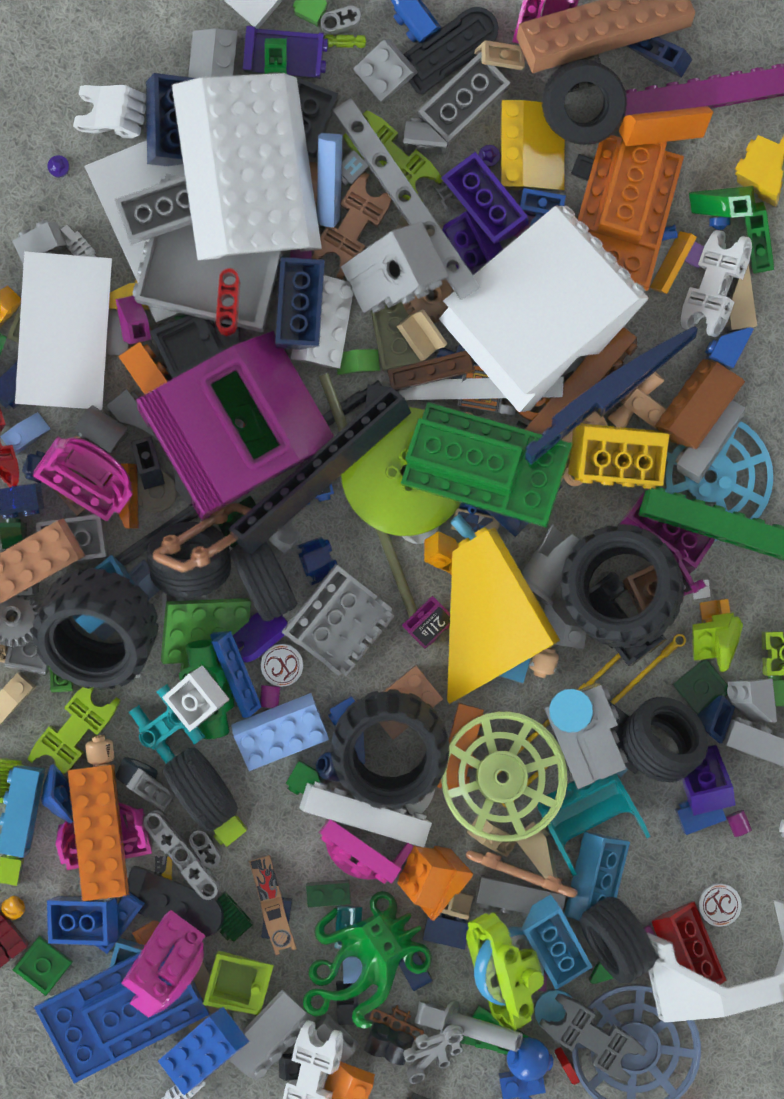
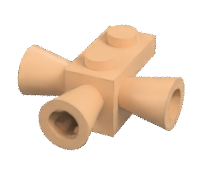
M654 372L621 400L623 405L607 417L609 421L616 427H626L633 413H635L656 429V423L667 409L651 398L649 394L665 380L658 373Z

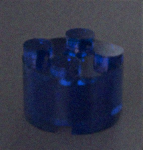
M318 537L297 545V549L302 550V553L298 555L305 575L312 578L309 581L310 585L322 582L335 564H337L336 559L333 560L329 553L332 551L329 540Z

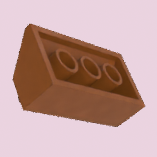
M703 359L667 410L661 415L655 427L660 432L669 434L670 442L697 450L745 383L744 379L718 362Z

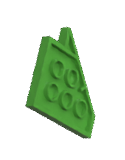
M250 599L166 601L161 662L163 664L181 663L180 672L189 667L186 645L197 640L211 639L210 635L213 632L231 631L232 635H234L249 622Z

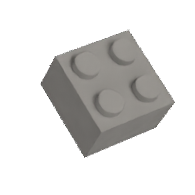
M384 39L353 68L381 102L389 100L418 73L391 39Z

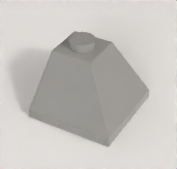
M417 118L406 121L403 150L414 151L417 149L419 152L446 154L447 142L428 123H423L422 119Z
M552 601V607L545 604L544 613L560 641L553 645L584 649L586 632L574 621L566 608L565 602Z

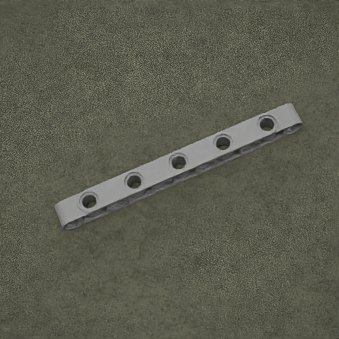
M350 98L334 108L332 111L336 119L407 223L412 225L422 221L426 230L431 229L435 231L434 235L430 236V239L448 274L446 280L457 296L462 300L480 287L476 279L353 100ZM357 126L363 127V130L359 133L353 132V129ZM381 160L387 162V164L384 167L376 166V164ZM409 195L411 198L407 202H402L400 197ZM451 264L459 266L455 272H450L447 268Z

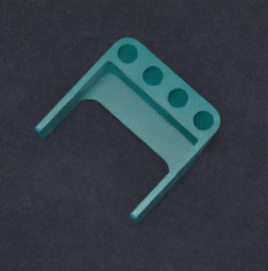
M617 773L595 780L593 783L579 789L575 781L567 784L562 806L555 818L547 825L573 877L577 873L564 849L567 841L623 812L633 814L646 838L651 837ZM557 790L546 796L555 800ZM540 802L537 805L542 818H544L551 807Z

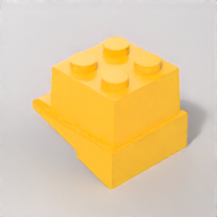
M758 135L755 140L751 139L746 148V157L739 160L735 168L737 170L735 175H737V183L744 187L753 186L754 193L758 195L759 199L776 207L783 183L781 181L784 172L782 171L784 136L778 144Z

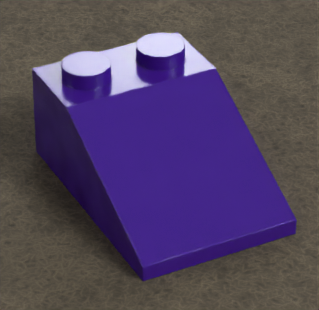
M717 745L708 746L706 757L702 763L682 779L693 815L736 805L733 785Z

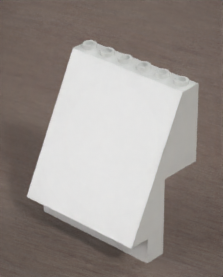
M554 206L473 276L480 287L462 300L455 291L444 300L448 308L439 318L519 412L530 411L578 356L599 354L649 299L644 293V288L630 278L631 275L625 268L617 264L616 257L602 247V242L588 232L589 228L587 225L578 221L574 216V211L568 206Z

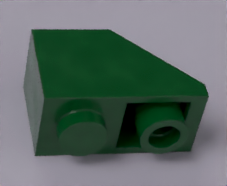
M5 518V523H0L2 549H8L27 538V523H21V519Z

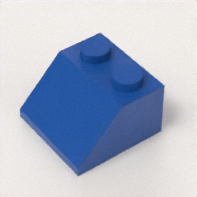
M749 327L720 336L716 340L713 339L705 349L704 353L707 354L705 359L718 362L729 370L734 368L754 329Z

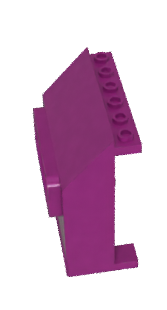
M274 331L236 344L137 399V410L147 427L152 428L192 497L191 503L201 521L207 519L210 514L305 462L334 437L284 349L276 348V334ZM233 371L239 373L280 444L279 447L256 460L251 457L211 387L213 382Z

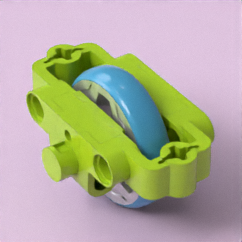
M492 912L489 915L484 913L468 923L469 929L466 933L474 966L475 983L482 996L488 1000L493 1017L502 1027L516 1031L531 1022V1016L534 1011L531 995L544 984V968L538 959L537 952L533 950L521 929L522 927H506L495 913Z

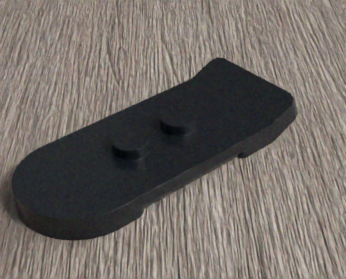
M469 8L427 39L404 53L403 55L418 71L409 80L416 93L419 95L425 94L478 55L475 54V49L485 40L495 42L499 30L496 17L485 8Z
M138 866L131 868L128 877L129 892L145 903L138 914L160 922L164 915L172 910L203 933L205 937L212 936L220 930L224 921V910L218 899L214 897L211 900H205L194 889L165 878L158 873Z

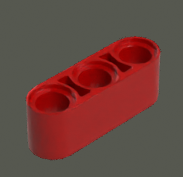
M231 268L225 269L220 273L216 311V325L220 333L226 336L234 334L237 330L241 285L238 273ZM227 277L236 278L235 282L231 285L224 283ZM226 298L234 300L231 306L223 305V301ZM225 319L232 321V325L228 328L221 326L222 321Z

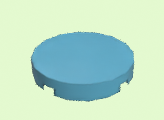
M565 689L557 693L551 700L549 715L553 724L560 730L569 733L578 732L584 729L591 721L593 715L592 703L582 691Z
M559 989L548 990L541 994L534 1007L537 1022L540 1023L542 1018L548 1022L561 1021L565 1016V1009L555 998L558 993L571 998L572 996Z

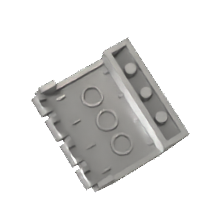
M335 564L282 630V633L314 655L338 676L341 673L347 676L356 665L351 661V658L354 657L359 661L369 649L364 642L367 640L373 644L383 632L377 626L381 624L386 628L395 616L391 613L392 608Z

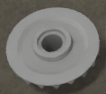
M16 595L0 604V644L8 647H18L32 640L33 622L40 609L38 603L32 597ZM18 614V618L15 621H8L10 615Z

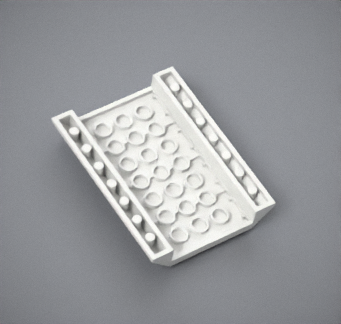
M285 73L207 77L172 85L198 260L219 259L224 255L300 249V251L321 250L297 78Z

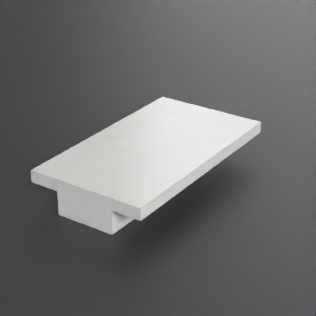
M24 251L15 404L89 409L93 405L102 410L112 258Z

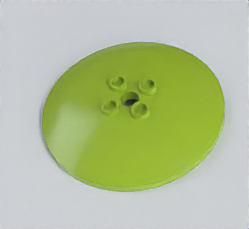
M409 407L411 411L409 416L341 475L344 494L355 513L371 527L397 536H413L429 532L446 522L461 504V502L401 485L403 478L401 468L407 465L405 458L418 418L422 419L425 411Z

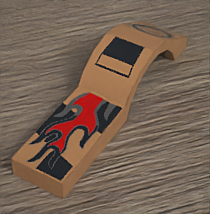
M268 855L249 861L275 955H280L279 950L289 947L292 950H296V944L285 914L282 895L271 856Z

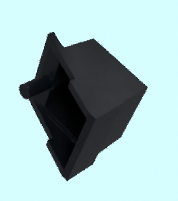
M188 315L150 331L173 379L224 351L210 320Z

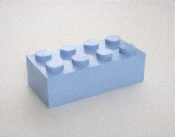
M311 693L231 724L233 736L249 771L329 740L325 724Z

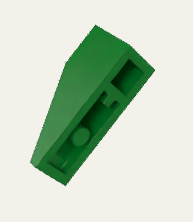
M757 202L753 216H743L746 236L752 242L750 259L753 274L774 270L767 210L764 202Z

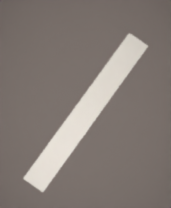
M559 377L543 397H563L564 377ZM470 378L463 382L462 379H444L399 390V394L405 400L507 398L490 378Z

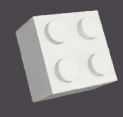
M203 666L191 672L163 696V699L189 731L204 722L230 700Z

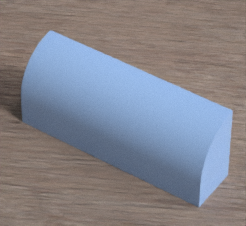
M321 133L318 136L317 219L318 224L325 227L334 228L341 219L342 134Z

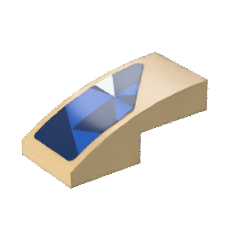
M457 509L454 513V517L460 514L475 533L484 527L487 530L495 527L498 532L499 522L493 516L479 513L472 515L468 511Z

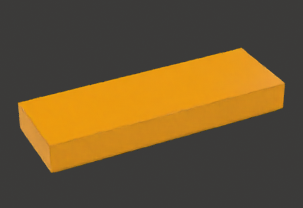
M679 231L678 238L674 240L650 286L652 290L664 294L668 293L696 240V236L692 233Z

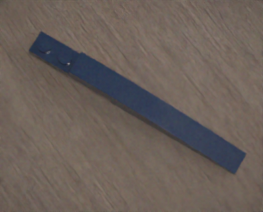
M694 326L641 354L573 400L553 416L552 427L544 431L543 437L538 441L533 440L526 447L525 459L530 464H533L595 411L602 417L696 338L698 328Z

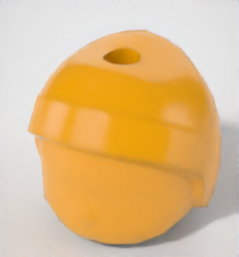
M14 895L3 901L1 911L8 919L16 920L24 914L25 904L21 898Z

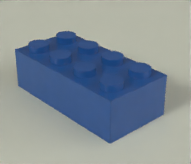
M222 1007L206 1018L160 1058L158 1062L181 1093L186 1095L250 1041L225 1008Z

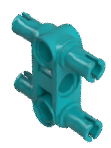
M168 684L156 691L168 708H166V712L154 721L147 717L140 705L128 712L139 726V740L141 744L153 750L155 749L165 764L176 757L166 743V738L178 729H184L193 744H196L205 737L198 727L189 731L163 699V696L171 690Z

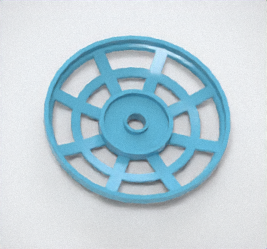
M740 422L737 427L746 431L755 440L761 449V454L750 457L745 447L733 438L737 430L736 428L708 469L716 474L714 482L709 483L703 477L698 484L684 476V482L673 485V466L677 465L676 459L686 447L679 444L672 454L667 452L666 461L668 463L665 472L667 488H665V492L673 494L688 489L690 494L696 499L705 502H716V505L726 508L725 511L730 513L734 511L739 512L748 500H751L760 506L750 519L759 518L767 506L772 493L773 466L769 452L757 433L745 423ZM730 444L740 451L745 460L733 464L726 456ZM765 461L767 466V486L764 497L753 492L755 485L754 465ZM748 468L749 472L747 488L736 484V472ZM732 491L743 496L736 506L727 510L724 498Z

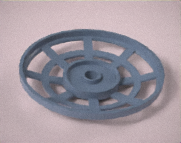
M625 985L603 993L588 1006L592 1010L596 1007L603 1015L597 1026L602 1029L607 1021L611 1026L613 1024L617 1025L631 1034L647 1052L645 1056L638 1053L636 1055L628 1053L622 1057L621 1065L631 1075L627 1085L617 1082L596 1066L595 1069L598 1074L588 1082L581 1069L578 1057V1048L586 1047L578 1042L572 1051V1059L579 1081L594 1099H607L595 1090L603 1080L612 1087L627 1092V1099H635L636 1093L650 1091L660 1085L669 1094L665 1099H679L694 1081L700 1064L701 1042L694 1020H686L692 1034L693 1049L680 1047L679 1035L672 1022L660 1020L652 1027L642 1022L643 1010L658 1016L656 1007L644 1004L645 991L653 993L652 986ZM636 991L635 1003L622 1004L609 1010L602 1002L617 993ZM634 1009L633 1021L621 1024L614 1016L619 1012ZM666 1027L669 1028L672 1035L673 1046L661 1045L657 1035ZM590 1050L592 1058L595 1053ZM660 1055H672L669 1066L662 1073L656 1066ZM679 1056L692 1058L687 1076L682 1084L675 1089L668 1081V1078L675 1070ZM650 1071L656 1079L648 1084L636 1086L637 1074Z

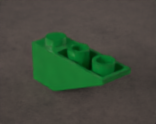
M753 186L689 192L691 212L694 214L730 218L753 216L756 207Z

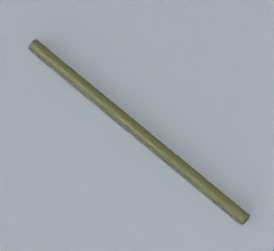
M326 373L319 376L340 432L348 423L330 375ZM376 529L410 618L417 611V607L390 535Z

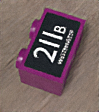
M431 596L402 626L426 649L435 642L436 638L444 630L450 627V613Z

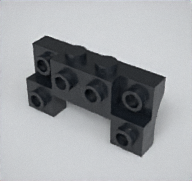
M615 572L609 573L590 588L589 597L592 607L601 615L612 619H626L629 617L615 599L625 592L627 587ZM661 635L652 642L647 641L642 646L611 648L616 649L628 666H633L667 639L664 635Z

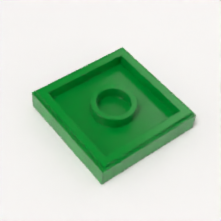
M39 935L13 968V971L47 996L73 961L52 944H48V941Z

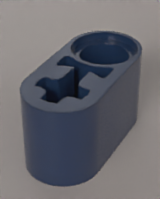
M417 953L413 955V962L416 965L424 963ZM404 958L400 960L399 966L413 991L433 981L428 970L421 974L412 973L406 967Z

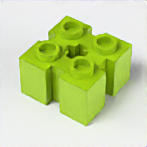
M761 632L762 649L768 652V657H762L763 675H784V656L782 655V650H784L783 632Z

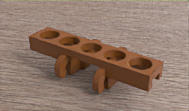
M398 1005L392 1008V1014L375 1008L369 1016L370 1020L388 1025L394 1031L405 1032L407 1026L410 1027L408 1034L413 1036L414 1040L417 1038L412 1035L414 1030L419 1031L420 1035L424 1033V1030L408 1023L407 1019L411 1018V1015H409L410 1011L406 1013L398 1009ZM378 1012L381 1014V1018L377 1019L373 1017V1014ZM395 1014L404 1016V1020L395 1018ZM399 1021L401 1024L400 1028H393V1022Z

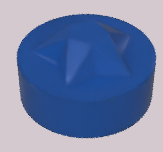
M714 217L709 219V227H713L716 230H724L727 225H731L730 217Z

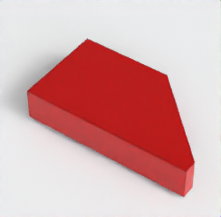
M559 1047L554 1050L571 1083L574 1085L579 1083V1078L563 1049Z

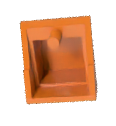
M414 846L407 857V862L399 875L397 884L415 905H419L428 917L435 921L454 895H459L472 878L473 873L452 849L434 846V848Z

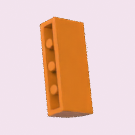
M703 106L626 115L621 123L619 133L626 146L703 138L713 111L711 108Z

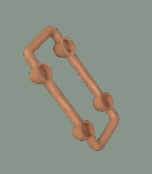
M232 503L210 514V517L178 537L175 535L165 536L162 541V547L153 553L154 560L181 572L207 565L210 562L211 556L236 541L232 533L207 549L203 547L195 548L191 554L192 559L185 563L165 556V554L177 553L181 549V544L213 524L226 522L228 515L232 512L245 515L252 508L239 503Z
M472 850L466 852L468 859L568 897L574 898L578 895V891L575 888L562 884L561 878L548 875L546 879L538 874L501 861L502 856L487 852L486 855Z

